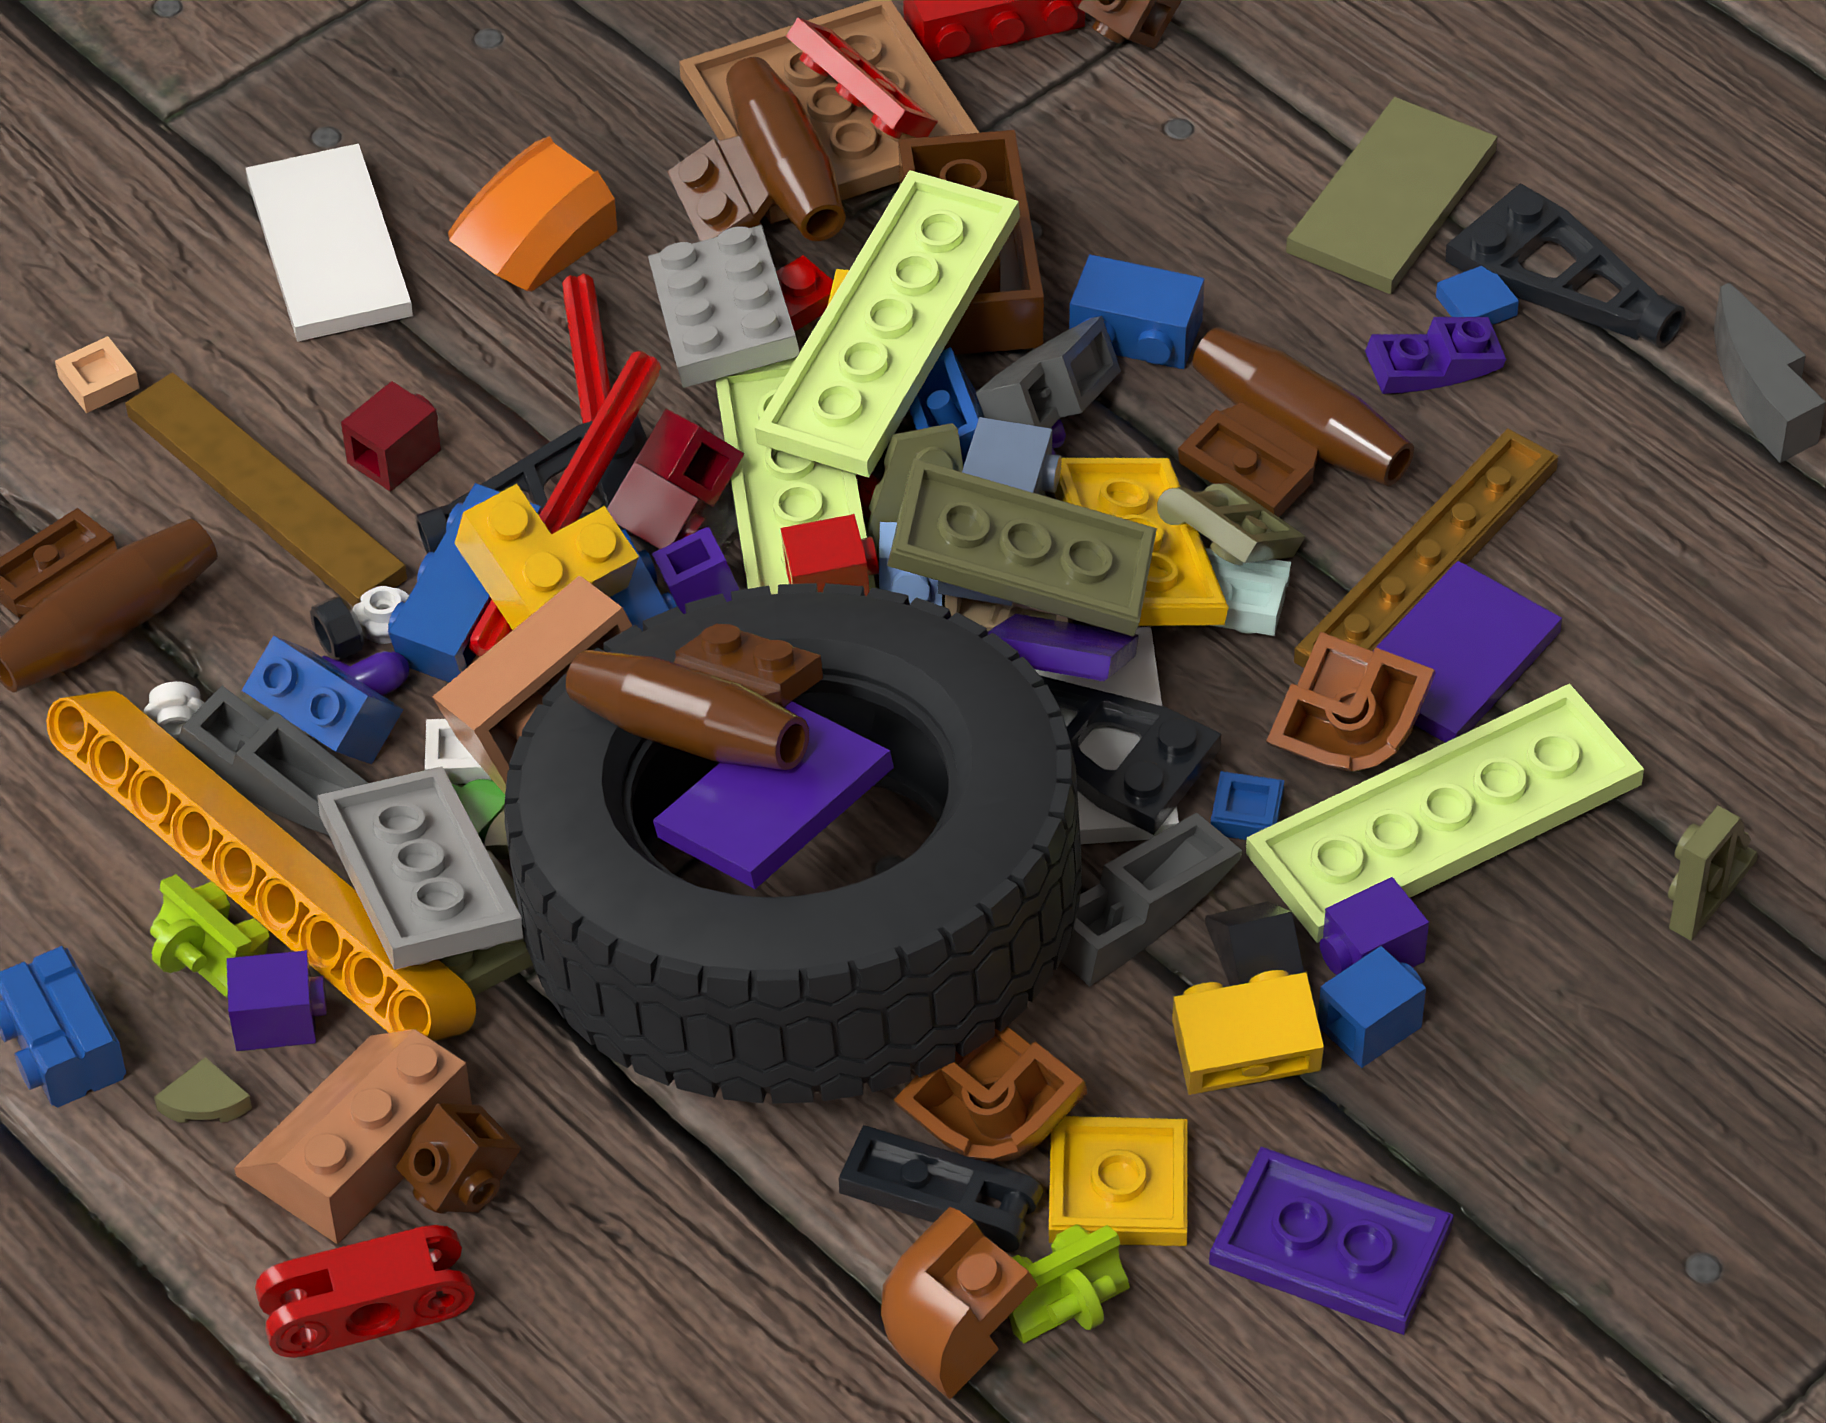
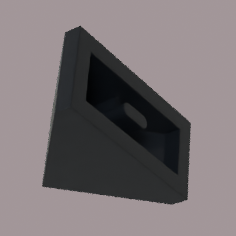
M1267 901L1205 916V925L1230 986L1249 983L1250 979L1254 976L1272 970H1284L1289 975L1304 973L1292 911Z

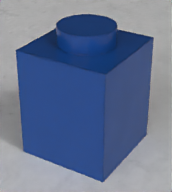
M1380 946L1320 987L1319 1028L1358 1066L1363 1068L1422 1028L1426 987L1418 973L1410 965L1399 963Z

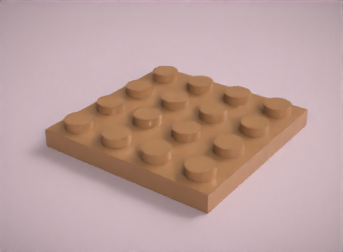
M870 0L807 20L833 30L936 119L938 123L928 137L979 133L891 0ZM793 25L679 61L680 78L719 141L739 136L726 83L727 73L738 61L748 57H759L772 67L801 101L832 161L841 200L899 182L898 139L887 135L870 121L874 113L866 106L864 108L858 107L840 96L835 91L838 81L831 75L828 77L822 76L807 67L799 59L803 51L786 37ZM904 133L900 137V139L916 138ZM775 201L765 213L770 224L788 218Z

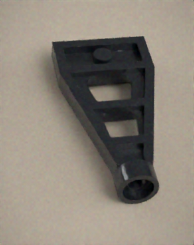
M1521 183L1446 244L1445 261L1462 272L1483 266L1492 273L1498 274L1517 298L1636 340L1642 338L1658 348H1664L1673 341L1685 319L1686 311L1683 306L1664 295H1658L1569 211ZM1547 241L1558 243L1576 261L1556 278L1546 277L1526 270L1520 264ZM1595 274L1603 276L1620 290L1607 303L1575 291Z
M638 415L635 417L597 485L603 499L602 505L598 509L603 506L606 509L608 508L648 440ZM593 421L572 428L480 485L502 492L517 484L522 491L528 492L531 502L541 506L543 510L548 501L544 492L546 483L567 468ZM469 492L448 505L415 515L417 528L426 554L436 551L446 534V524L452 509L456 504L464 503ZM592 512L581 513L578 520ZM626 530L629 536L635 535L632 532Z
M1041 676L1044 684L1049 687L1058 706L1077 713L1066 727L1075 758L1077 791L1098 808L1154 835L1221 750V733L1164 706ZM1096 726H1111L1133 732L1140 737V741L1116 770H1107L1100 767L1086 756L1079 747Z

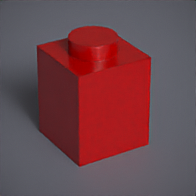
M855 514L780 528L784 566L789 584L817 583L818 592L822 593L825 583L863 586L865 596L868 595L870 592L868 576L879 574L878 561L873 538L861 539Z

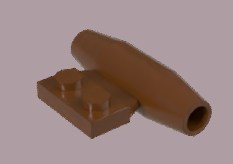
M748 57L738 61L728 71L726 83L739 136L720 141L712 139L667 171L700 241L718 237L720 233L733 227L752 228L762 225L760 220L774 201L806 239L823 241L835 236L844 226L846 216L834 167L801 101L764 59Z
M1222 328L1212 329L1199 343L1193 357V368L1234 404V406L1222 411L1216 409L1178 448L1179 463L1213 484L1228 483L1277 517H1280L1313 483L1318 459L1386 486L1395 484L1408 469L1414 455V445L1360 397L1285 352Z
M76 508L1 556L0 603L18 618L22 617L0 638V682L2 685L15 693L82 664L163 611L217 560V550L209 534L197 521L187 519L117 549L114 535L79 508Z
M718 623L704 629L699 636L675 651L676 658L674 663L652 656L585 650L579 653L570 664L566 676V691L570 699L628 733L715 762L790 770L797 766L804 757L809 743V727L805 719L787 710L784 706L823 679L821 655L793 647L786 641L770 640L741 631L738 627L731 624Z

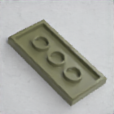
M1394 97L1287 237L1286 253L1391 295L1494 155L1498 136Z
M913 459L907 477L887 566L1134 636L1140 622L1157 528Z

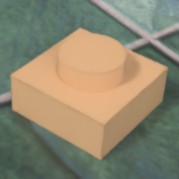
M108 336L55 360L59 379L86 413L140 389L137 372Z

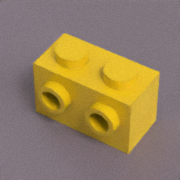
M1272 970L1254 976L1250 979L1249 983L1224 988L1222 984L1217 982L1201 983L1184 991L1183 995L1175 996L1173 999L1172 1023L1188 1095L1321 1071L1324 1046L1306 972L1289 975L1284 970Z

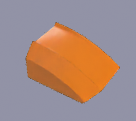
M548 136L534 142L514 157L476 194L449 230V241L496 276L526 291L532 292L618 232L615 198L598 170L592 171L556 145L552 138Z

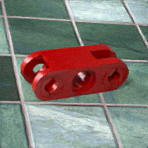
M442 1225L422 1226L284 1261L270 1267L257 1279L255 1291L260 1308L263 1313L270 1316L266 1321L265 1330L271 1349L282 1357L297 1358L310 1356L442 1322L458 1316L473 1303L475 1291L472 1281L467 1274L448 1269L461 1257L462 1246L456 1231ZM443 1291V1294L447 1295L438 1298L436 1292Z

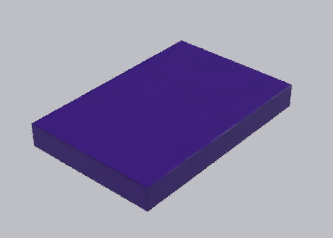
M1457 561L1376 648L1436 671L1435 678L1415 722V726L1446 743L1469 732L1561 632L1562 617Z
M1016 613L988 631V635L992 632L1017 650L1019 657H1024L1036 670L1099 681H1106L1136 656L1139 638L1138 634L1130 636L1109 629Z
M791 702L785 708L805 719L809 727V743L800 763L790 770L720 762L653 820L657 836L678 849L756 889L894 768L890 750Z
M1261 1146L1210 1250L1209 1265L1404 1335L1452 1230L1454 1214Z

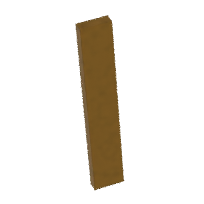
M175 373L168 374L125 402L128 417L353 607L361 602V596L367 591L379 586L396 588L407 580L404 563Z
M1507 428L1295 647L1294 663L1305 668L1320 632L1373 651L1457 561L1467 565L1557 470L1558 455Z

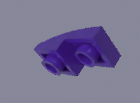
M1433 317L1427 334H1372L1365 350L1382 394L1424 391L1465 382L1503 368L1506 361L1489 317Z

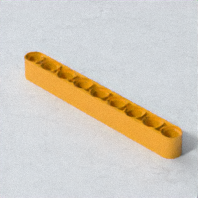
M113 690L63 697L53 702L48 710L46 720L47 732L52 744L59 752L209 880L215 883L291 950H307L309 965L387 1032L415 1029L432 1041L461 1035L470 1029L476 1015L475 998L469 986L438 959L426 964L412 965L394 970L356 890L126 697Z

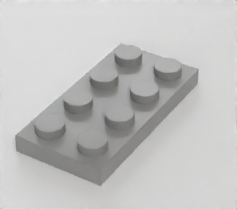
M762 225L752 228L733 227L723 231L718 237L693 244L688 242L674 243L665 247L660 253L648 256L683 388L788 360L799 355L800 351Z
M443 766L318 795L319 816L394 970L412 965H422L432 960L477 949H488L498 944L523 939L522 917Z

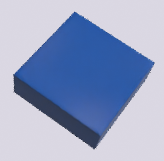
M1483 266L1437 282L1436 298L1451 317H1489L1493 325L1517 316L1519 300L1498 274L1492 273Z
M1221 771L1210 824L1228 838L1247 840V837L1278 823L1284 794V780Z

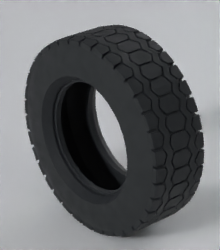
M817 583L779 584L777 594H771L769 586L731 591L732 601L726 602L721 593L686 603V614H683L678 607L672 608L643 620V631L634 625L604 642V651L598 647L593 651L652 656L674 663L676 658L675 651L699 636L704 629L718 623L731 624L738 627L741 631L770 640L786 641L793 647L821 655L823 679L791 702L890 750L894 768L874 786L908 797L928 812L937 822L934 831L910 857L887 871L862 882L835 890L790 897H753L727 894L690 884L672 874L654 858L663 840L658 838L653 820L720 762H715L628 733L571 700L566 691L567 675L564 674L543 697V705H537L522 729V736L518 738L507 773L504 823L518 909L522 917L523 938L542 988H544L546 995L561 1016L567 1019L568 1024L591 1045L596 1043L598 1051L626 1068L632 1065L635 1073L669 1086L675 1080L677 1089L715 1098L721 1088L724 1100L764 1103L766 1093H771L772 1104L814 1102V1091H821L822 1100L829 1101L863 1095L862 1084L865 1083L869 1084L873 1093L911 1081V1069L920 1078L955 1062V1051L962 1057L966 1056L992 1039L995 1029L1001 1032L1027 1009L1028 1001L1033 1002L1051 979L1053 970H1057L1070 943L1079 908L1082 886L1081 839L1075 758L1064 717L1049 687L1044 684L1043 678L1024 657L1020 658L1018 651L992 632L988 635L986 627L957 612L951 617L950 609L916 597L910 604L909 597L906 594L871 588L868 595L865 596L863 586L825 583L822 593L818 592Z

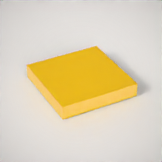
M1065 1116L1051 1131L1049 1243L1054 1242L1057 1234L1078 1224L1090 1233L1108 1225L1118 1234L1120 1245L1187 1246V1119Z

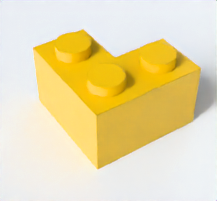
M517 484L464 511L454 543L512 630L579 575L608 597L626 589L629 586L639 558L605 506L551 534Z

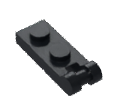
M866 1125L862 1126L838 1178L839 1194L933 1223L949 1207L955 1208L972 1219L983 1235L1004 1252L1018 1250L1027 1230L1023 1222L1025 1215L1035 1211L1043 1193L1039 1182L1026 1174L981 1160L971 1159L958 1153ZM984 1195L998 1199L1001 1202L999 1209L982 1204Z

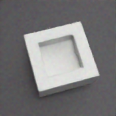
M426 719L425 770L443 766L451 784H467L477 779L491 780L489 775L457 739L446 719Z

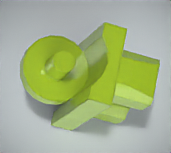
M177 874L161 880L159 890L163 894V905L150 929V934L157 939L152 949L153 962L163 972L167 973L180 971L187 966L192 972H198L228 998L227 958L266 954L270 938L268 930L254 918L233 925L228 920L230 903L227 895L212 881L192 888Z
M1076 1224L1057 1234L1054 1242L1051 1244L1052 1254L1035 1263L1027 1257H1021L1020 1255L1012 1257L1030 1272L1038 1284L1009 1315L1013 1334L1023 1344L1072 1318H1075L1086 1330H1091L1101 1325L1104 1321L1101 1303L1130 1288L1128 1278L1119 1258V1236L1110 1226L1106 1225L1090 1233Z

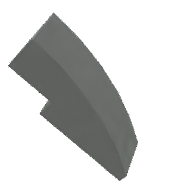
M1730 282L1721 286L1714 323L1716 353L1725 384L1739 412L1753 433L1781 463L1818 444L1826 401L1802 379L1806 354Z
M1103 317L1091 318L1032 350L993 377L976 392L984 417L1051 428L1061 417L1082 413L1121 372Z
M223 685L182 726L178 738L180 744L245 798L281 817L326 835L329 834L319 816L318 795L368 784L363 778L280 714L275 712L268 720Z
M1195 813L1108 862L1103 867L1100 884L1080 895L1073 934L1070 937V943L1061 962L1090 987L1143 951L1183 918L1240 860L1242 850L1202 816Z

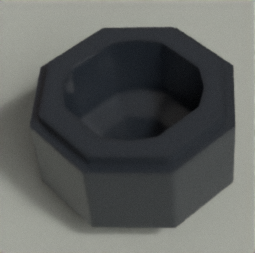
M332 597L311 607L312 626L320 645L330 658L341 660L362 650L364 640L361 624L356 613L346 600L341 597Z

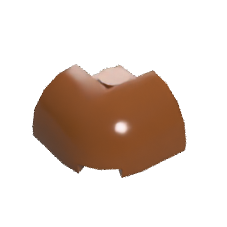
M1320 632L1298 684L1291 683L1266 742L1268 745L1328 768L1364 771L1391 759L1410 736L1435 678L1436 671L1375 647L1374 651Z
M1007 1026L1001 1032L995 1029L992 1039L964 1057L955 1051V1062L920 1078L916 1075L898 1094L894 1102L952 1151L971 1159L990 1163L1016 1160L1040 1144L1087 1094V1087L1082 1078L1034 1041L1030 1045Z
M949 1207L899 1258L883 1284L881 1316L887 1338L907 1365L950 1400L999 1350L990 1335L1038 1284L1027 1269L985 1237L972 1219L961 1211Z

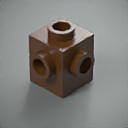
M1082 0L1078 8L1096 19L1092 28L1108 39L1122 44L1124 38L1155 49L1182 0Z
M437 1103L427 1120L420 1124L413 1132L410 1146L395 1168L414 1187V1197L427 1209L439 1214H446L447 1212L479 1213L498 1193L500 1180L522 1148L481 1105Z

